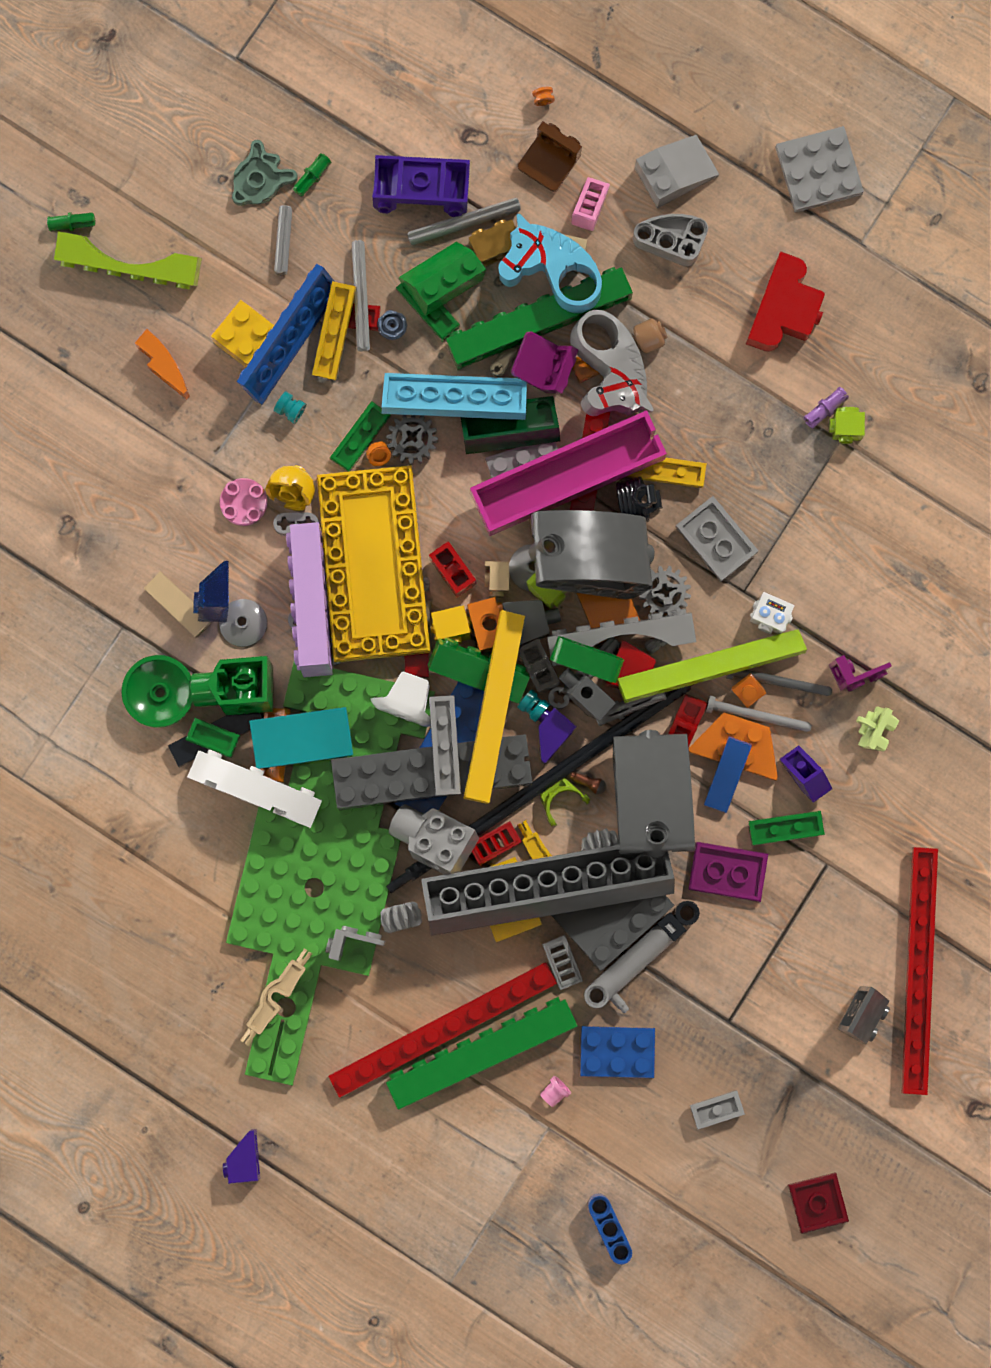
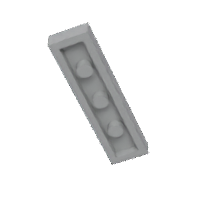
M454 696L429 697L435 796L460 795Z

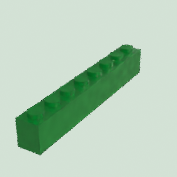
M612 267L602 272L601 296L598 303L589 311H604L632 299L633 291L622 267L618 269ZM587 277L580 281L581 284L574 287L568 285L561 288L560 291L570 300L582 301L589 298L595 292L596 285L591 277ZM545 294L539 297L535 303L530 305L523 303L517 306L513 312L508 314L501 312L496 314L493 320L486 323L479 321L474 323L471 329L452 332L449 338H446V344L457 370H460L499 354L504 350L521 345L526 332L531 331L539 336H543L579 321L589 311L583 313L566 311L557 303L554 295Z
M556 997L546 1002L547 1007L540 1011L537 1010V1007L524 1012V1018L515 1021L513 1017L502 1022V1028L493 1032V1029L489 1028L479 1033L480 1038L473 1042L468 1038L457 1043L458 1049L448 1052L446 1048L434 1054L435 1059L426 1063L425 1059L412 1064L413 1069L406 1073L401 1069L390 1074L391 1080L387 1081L386 1084L397 1109L408 1106L577 1027L566 999L560 1001L559 997Z

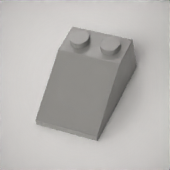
M697 135L656 148L637 158L635 163V170L657 208L719 176Z

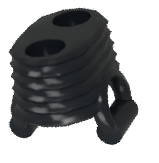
M639 476L638 478L635 477L634 479L631 478L630 480L616 483L620 513L643 516L646 518V522H649V513L663 508L660 490H655V485L644 484L642 477ZM646 495L647 502L642 503V498Z

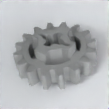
M659 566L658 573L651 569L652 582L657 579L658 585L656 588L639 595L640 600H646L642 607L651 608L649 614H653L656 611L662 613V616L663 613L670 616L672 611L680 609V606L682 608L687 607L688 604L684 599L688 600L691 598V595L686 593V591L690 590L691 585H684L687 577L680 578L679 569L675 573L671 572V566H668L666 571H663V568ZM667 577L675 580L677 584L668 581ZM662 587H665L666 591H672L668 594V597H664V594H659ZM681 594L679 601L672 605L673 597ZM653 600H657L658 602H660L662 604V607H659L656 604H654Z

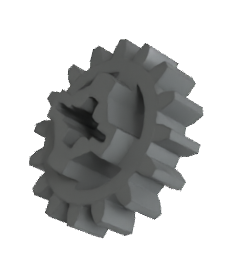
M402 415V421L395 418L394 423L396 426L388 427L392 434L386 435V439L392 442L387 445L389 450L395 449L392 453L393 457L396 458L400 455V463H404L408 459L410 465H413L414 460H418L422 464V457L424 456L430 459L429 451L436 452V447L433 443H438V437L432 436L437 433V429H430L432 421L424 422L425 417L422 415L419 419L415 415H411V418ZM410 424H416V425H418V426H417V427H409L408 425H410ZM398 432H400L402 440L397 445L396 438ZM427 433L428 443L425 446L422 441V438L426 436L425 434ZM408 436H416L417 442L414 443L412 440L408 442ZM408 451H416L417 453L410 454V453H407V452H408Z

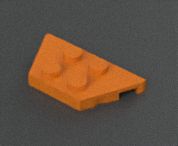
M723 713L688 748L689 753L719 762L728 736L752 744L743 768L744 771L774 781L778 778L770 727Z

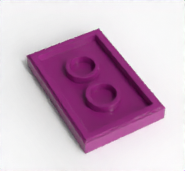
M696 842L688 890L761 902L768 854Z

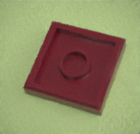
M836 1172L788 1184L801 1234L849 1222Z

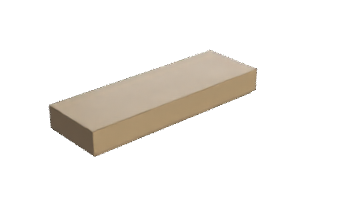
M161 571L144 587L156 601L196 638L213 622L207 614Z

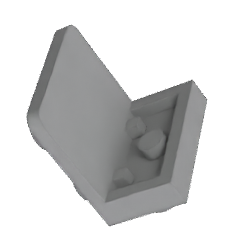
M342 926L341 930H335L334 938L328 939L326 952L330 953V959L339 961L342 957L346 937L385 946L386 941L381 940L382 935L366 932V936L357 934L358 929Z

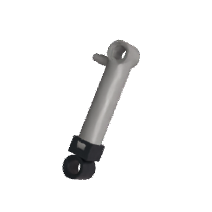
M683 901L677 904L674 909V915L671 912L667 913L652 929L585 989L584 1000L593 1008H601L611 1000L618 1009L626 1013L629 1007L618 995V992L687 931L683 927L684 925H692L698 920L700 911L697 904L692 901ZM688 906L693 910V917L690 920H684L681 917L680 911L682 907ZM596 988L603 992V999L598 1003L592 1002L589 996L590 992Z

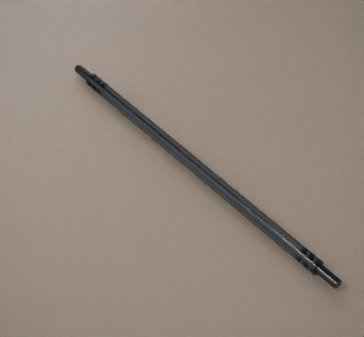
M693 685L665 692L666 700L631 713L535 779L532 785L525 786L477 819L469 827L473 828L477 835L480 836L612 745L613 737L625 736L689 692ZM417 861L406 868L405 873L390 882L386 887L390 893H393L410 880L412 882L432 868Z

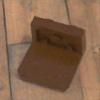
M542 121L537 128L536 139L518 163V170L550 191L556 192L581 157L582 146L576 138L572 136L567 137L562 134L556 125L552 123L547 124Z

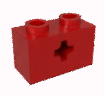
M449 541L429 554V560L457 598L477 585L475 577Z

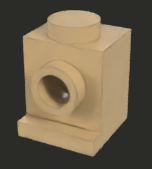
M485 561V570H490V573H485V587H489V597L503 598L504 594H509V562Z

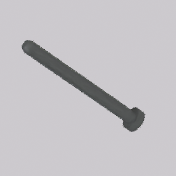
M743 670L726 675V679L733 680V677L743 679L751 673L758 682L825 696L832 694V688L829 686L751 670Z

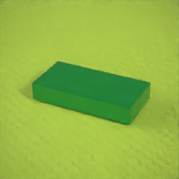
M194 718L186 741L232 758L240 735Z

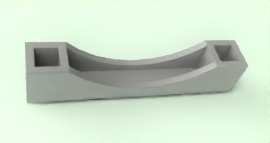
M686 609L673 610L672 615L664 617L662 613L649 614L648 619L640 621L638 617L625 618L624 623L616 625L614 621L601 622L600 627L592 629L590 625L577 626L576 631L568 633L566 629L553 630L552 635L547 637L550 655L558 636L591 647L608 638L626 634L651 636L671 646L696 642L692 613H687ZM552 661V666L561 665Z

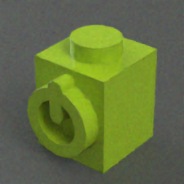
M857 407L836 408L833 418L829 419V433H833L832 440H839L841 444L861 441L865 436V412H859Z

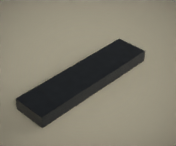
M261 713L226 715L210 724L242 736L251 731L249 721L263 719ZM187 736L168 745L179 768L195 760L198 751L208 753L209 749L186 741Z

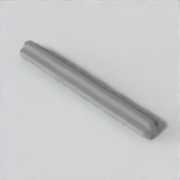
M513 198L463 214L462 216L453 217L408 232V239L411 245L419 244L521 210L518 198Z
M355 240L352 242L353 280L354 286H356L354 296L357 350L363 352L370 349L364 241Z

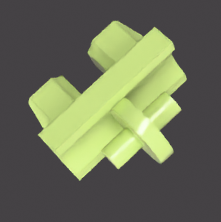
M876 706L874 712L868 711L865 718L857 717L856 722L861 724L858 732L862 734L858 744L860 747L878 751L886 750L889 740L881 735L884 729L894 731L899 723V720L892 715L893 710L887 707L881 708Z

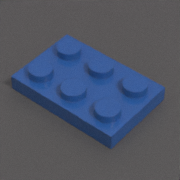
M581 1026L580 1076L654 1078L655 1028Z

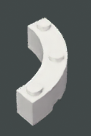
M208 750V753L198 751L187 778L269 811L274 807L273 813L311 828L322 800L313 797L315 792L303 787L298 791L263 776L265 771L251 766L248 770L221 759L222 754Z

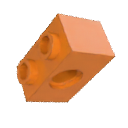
M495 597L467 604L477 646L481 653L493 650L497 626L494 630L488 631L483 627V623L487 619H492L498 624L499 614L503 610L501 602H496Z

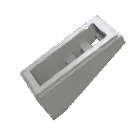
M565 935L542 944L560 990L583 981ZM563 944L565 949L551 954L550 949ZM567 953V959L557 963L554 962V958ZM571 963V968L558 972V967ZM572 972L575 973V977L562 982V976Z

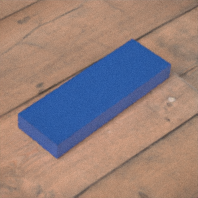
M728 736L704 801L705 806L727 813L752 744Z

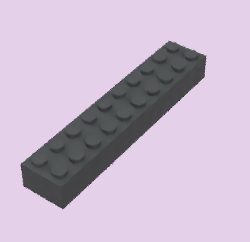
M619 845L421 879L431 936L674 894L675 878L668 851L664 856L658 858L648 855L647 852L620 854Z

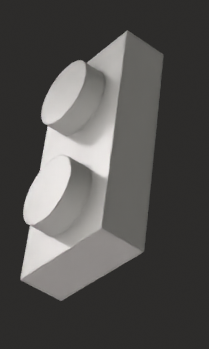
M737 1090L690 1105L697 1129L745 1115Z

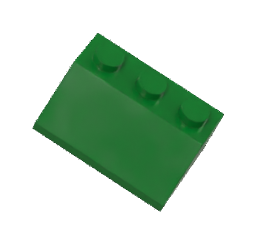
M456 241L404 273L398 279L423 314L427 316L483 281L486 268L473 250Z

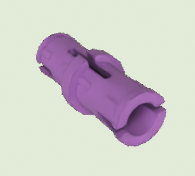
M838 387L826 399H821L818 405L803 417L806 421L805 423L813 429L824 418L832 416L834 410L849 399L846 391Z

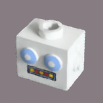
M763 592L760 599L753 604L754 611L750 614V622L759 625L758 629L765 633L771 634L773 631L777 634H782L783 631H786L788 623L790 624L792 621L791 613L795 605Z

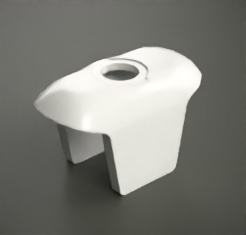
M401 672L386 697L371 698L372 704L380 711L421 726H431L430 716L425 713L430 688L428 680Z

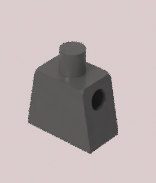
M542 600L503 603L504 611L525 616L519 648L548 637L550 635L548 625L561 622L559 609L554 608L544 611Z
M568 668L559 677L566 685L563 692L587 716L600 721L616 704L586 675L580 673L576 675Z

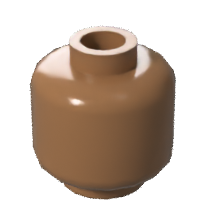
M648 319L633 328L634 335L632 337L638 349L640 348L646 354L663 347L665 339L668 338L662 322H657L655 319Z

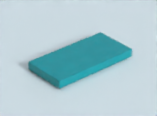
M346 707L249 721L255 764L258 769L353 756Z

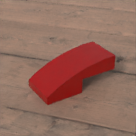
M685 694L668 734H687L689 748L708 703Z

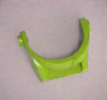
M565 778L540 794L541 802L548 818L547 821L554 827L557 824L550 813V804L557 794L563 791L574 792L586 804L590 803V798L587 794L583 795Z

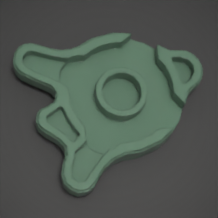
M254 140L251 143L248 157L235 169L232 200L238 206L264 204L275 197L280 188L297 182V172L293 169H278L277 167L281 162L279 155L267 153L261 140Z

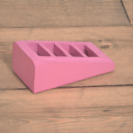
M590 177L587 178L572 214V225L590 231L594 230L610 184ZM589 188L600 191L601 195L589 191ZM586 197L597 200L598 202L586 199ZM585 206V207H587V208L593 209L594 211H591V210H588V209H585V208H582V207Z

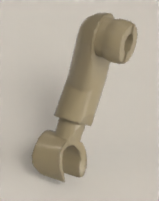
M516 346L500 352L490 367L491 373L496 377L502 376L512 360L516 359L520 347Z

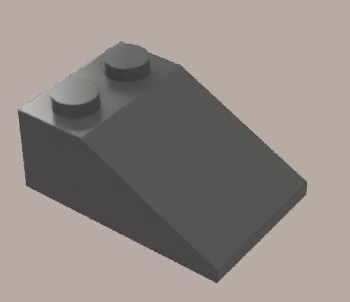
M860 986L837 1029L863 1044H867L868 1041L872 1042L878 1032V1029L875 1027L880 1019H885L890 1010V1007L887 1006L889 1000L873 987Z

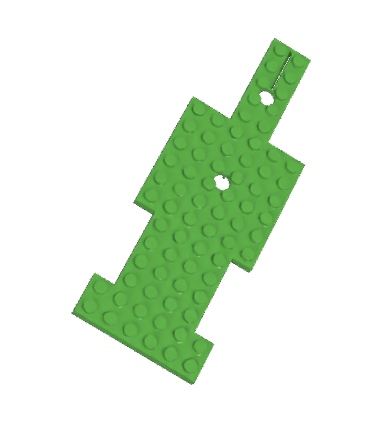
M293 662L283 707L306 713L346 707L353 756L340 758L397 751L401 734L425 739L427 727L380 711L372 704L371 698L386 697L395 682L332 668L333 675L303 677L301 670H297V665ZM429 690L425 713L429 716V697L435 696V691ZM333 759L298 763L293 766L289 787L300 791L301 787L315 792L313 797L322 800L311 828L273 813L274 807L270 811L262 807L258 808L226 941L228 944L273 954L266 986L278 979L290 961H296L304 948L308 950L307 953H312L304 965L306 971L299 979L290 997H285L278 992H274L272 995V999L277 1003L282 998L292 999L296 1006L294 1014L290 1017H282L277 1013L261 1034L255 1035L245 1075L292 1086L294 1085L321 966L369 976L376 944L346 937L342 957L338 961L330 959V953L326 952L328 939L334 938L335 930H341L342 926L358 929L357 934L366 936V932L379 934L381 927L380 912L385 909L389 893L386 886L392 880L401 840L391 836L388 829L379 828L384 804L345 810L337 809L331 763ZM312 878L320 879L324 885V891L318 897H310L305 891V884Z

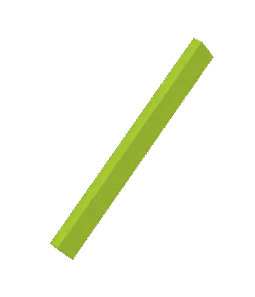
M799 629L621 677L617 679V684L624 702L628 703L805 654L807 648Z

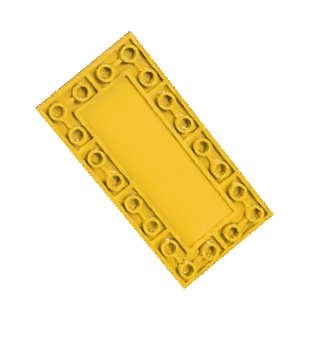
M412 465L317 475L334 663L430 653Z

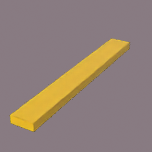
M504 610L500 611L464 799L485 804L490 803L525 616Z

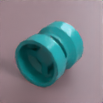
M285 391L278 399L274 412L279 415L285 414L288 421L295 424L304 413L307 404L301 400H293V395Z
M531 689L518 704L517 708L522 712H527L530 715V719L536 723L551 704L546 700H541L538 694Z

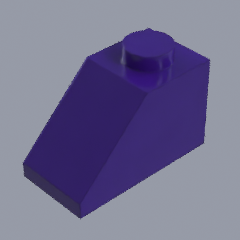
M556 708L551 712L547 709L538 719L541 723L538 727L541 763L544 765L577 727Z
M799 745L780 758L781 763L800 790L813 803L833 789L823 769Z
M256 1129L248 1131L226 1158L227 1163H223V1176L228 1178V1184L258 1181L261 1179Z

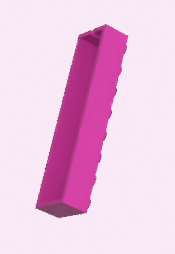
M647 410L470 487V494L489 536L531 519L532 513L552 510L665 460L667 453L659 435L654 436L656 429Z

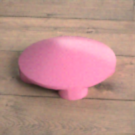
M240 478L228 482L220 496V508L224 517L231 523L239 526H248L256 523L263 517L267 509L268 501L265 490L259 483L251 479Z

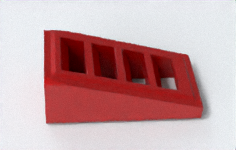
M509 821L480 837L472 853L479 866L522 843ZM507 829L513 842L509 843L502 831ZM496 834L500 836L505 845L504 847L500 848L494 837ZM489 838L496 849L493 853L486 843V840ZM482 844L488 854L486 857H483L477 845Z

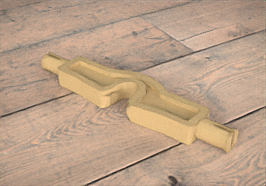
M305 948L296 961L291 960L281 976L269 983L263 990L260 997V1006L248 1021L247 1026L249 1028L240 1039L249 1046L255 1035L261 1034L269 1022L281 1010V1006L272 999L273 993L278 992L285 997H290L299 979L306 971L304 965L312 953H307L308 950Z

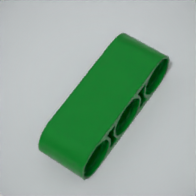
M558 636L550 660L613 683L617 682L624 663V659L561 636Z

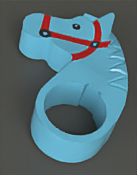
M517 214L518 227L510 233V239L512 240L511 249L499 263L498 267L499 279L502 284L507 287H513L521 281L522 276H529L543 271L547 276L557 303L564 310L572 313H583L592 309L600 299L602 279L591 256L569 237L551 228L530 224L522 215ZM576 270V272L589 275L595 282V292L589 298L582 301H573L565 297L560 291L559 284L567 272Z

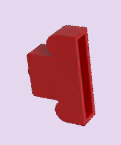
M780 251L746 345L767 352L774 351L778 348L783 334L807 341L814 324L819 325L823 312L819 310L825 293L802 284L807 273L806 263L802 259Z

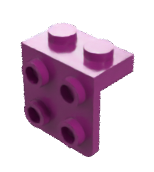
M526 332L511 373L516 378L545 393L562 394L567 387L571 369L576 363L578 349L573 346H558L534 332Z

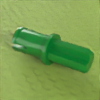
M320 153L315 161L308 168L304 169L305 174L293 188L294 192L299 196H304L314 182H319L322 173L331 165V160L325 154Z
M69 212L68 215L47 217V225L50 232L66 229L74 231L75 228L94 227L96 224V218L92 212L81 214Z

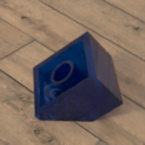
M223 561L199 583V592H194L193 614H198L199 622H227L229 608V561Z

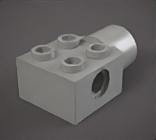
M404 804L394 815L389 827V834L409 844L408 850L415 860L444 875L460 872L479 840L473 828L434 808L423 814Z

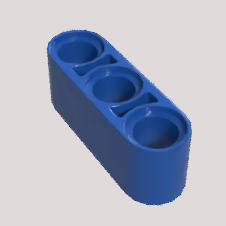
M594 1194L588 1201L589 1212L611 1259L617 1264H626L632 1258L631 1246L609 1199L603 1194ZM600 1199L606 1202L604 1211L596 1212L593 1210L592 1205L596 1200ZM609 1222L616 1224V1232L613 1235L605 1234L603 1232L605 1224ZM622 1245L627 1248L628 1251L625 1257L617 1258L614 1255V1250L617 1246Z

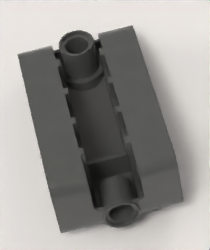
M582 510L538 511L531 514L532 537L535 543L530 545L528 553L532 561L535 562L536 586L617 599H632L653 588L650 564L654 560L655 551L653 546L648 544L645 517L623 513Z
M645 730L639 736L613 737V772L620 854L647 852L648 855L658 858L664 856L667 851H695L693 798L687 734L660 735L658 731Z

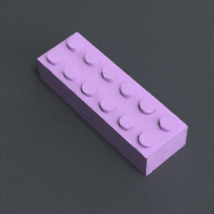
M319 522L290 525V533H286V541L289 553L292 554V556H288V568L291 577H293V579H289L290 594H292V599L295 600V603H291V615L294 619V624H296V626L292 627L293 641H295V645L298 647V650H294V662L297 665V670H301L303 677L333 675L322 531Z

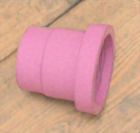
M556 1076L550 1079L551 1083L540 1094L551 1107H554L564 1097H568L571 1094L569 1088Z

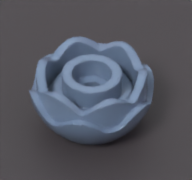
M393 310L386 311L379 317L377 322L379 333L389 340L399 339L407 330L405 316Z

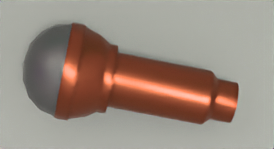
M574 772L570 776V779L574 782L589 787L594 794H602L606 789V783L601 778L592 779Z

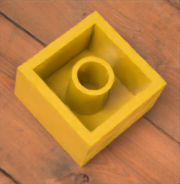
M240 300L211 335L214 344L246 368L253 358L255 351L260 348L268 332L275 325Z

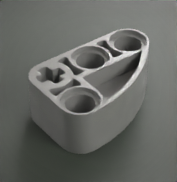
M660 215L636 225L633 243L641 250L688 267L697 261L706 239L708 225L705 220L692 215ZM699 228L702 234L696 236L691 233V229ZM646 232L650 235V238L643 240L639 238L638 234ZM666 240L672 246L670 248H663L660 242ZM686 250L691 251L690 256L684 255Z

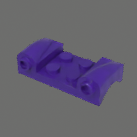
M375 155L373 207L380 213L388 214L397 208V203L444 206V212L448 213L449 216H462V214L467 213L470 160Z

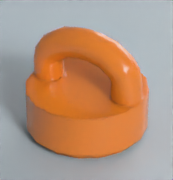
M380 441L368 447L366 456L373 466H382L390 460L391 452L386 443Z

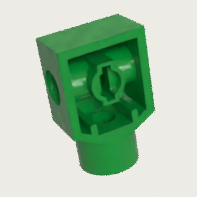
M268 656L220 659L213 672L192 674L191 696L194 706H220L225 715L273 712V665Z

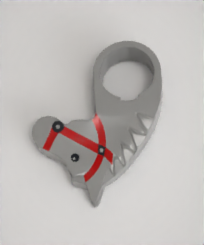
M592 310L584 314L571 331V346L578 349L577 356L599 372L604 380L598 387L590 389L581 400L583 411L590 416H598L609 411H617L629 416L634 412L642 413L647 410L650 415L653 412V407L646 397V373L640 351L632 335L617 318L606 311ZM593 323L603 327L610 336V349L596 350L589 346L583 338L582 326Z

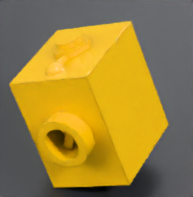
M464 605L431 613L433 623L430 628L431 632L435 634V641L438 638L442 640L450 638L457 641L458 645H460L462 641L471 639V618L466 616Z

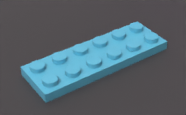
M385 373L382 414L525 420L527 383L518 378Z

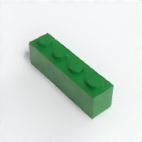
M438 638L428 662L429 671L485 691L491 655L490 657L482 655L479 649L468 646L467 649L458 646L459 643L450 638H445V640ZM516 663L509 700L519 704L530 676L525 671L526 668Z

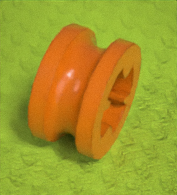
M540 87L532 92L533 97L536 98L534 104L536 106H545L555 101V97L551 95L553 88Z

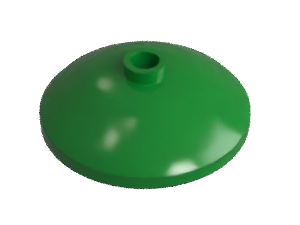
M152 655L137 661L128 670L122 683V700L127 712L136 721L149 727L162 728L177 723L189 712L193 704L190 672L178 660L165 655ZM159 689H164L165 694L163 697H157Z

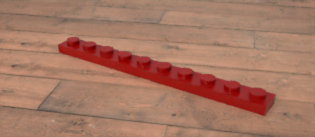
M912 847L901 1090L903 1094L928 1095L938 849Z
M544 962L330 1074L328 1077L340 1098L556 985L557 982L547 963Z

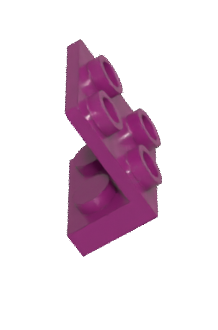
M845 655L833 660L829 667L840 691L847 689L848 692H851L866 684L865 680L867 679L872 683L888 674L887 670L892 665L888 662L854 677V665L850 659L847 660Z

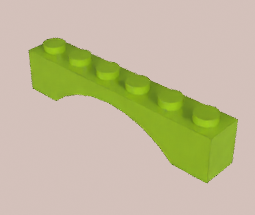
M58 231L54 260L61 261L60 266L75 268V264L84 265L83 270L97 273L98 268L107 270V275L121 277V272L130 274V279L144 281V277L153 278V283L167 285V282L171 281L177 283V288L190 290L191 285L198 286L202 261L200 257L173 253L164 259L152 263L128 264L104 254L86 236Z

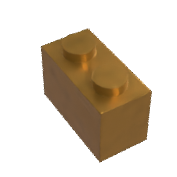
M500 220L492 228L487 230L478 229L468 237L471 250H473L484 267L502 261L510 251L512 246L510 233L516 229L513 220Z

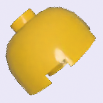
M295 465L283 466L275 470L265 487V491L271 500L274 501L277 498L285 502L284 508L303 511L306 506L310 505L315 487L313 479L301 466Z

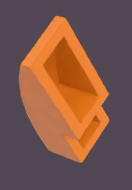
M146 329L135 344L142 353L151 359L147 364L148 368L187 400L190 395L176 362L160 340Z

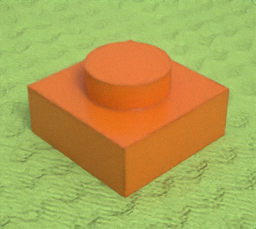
M751 673L732 687V691L747 708L766 694V690Z

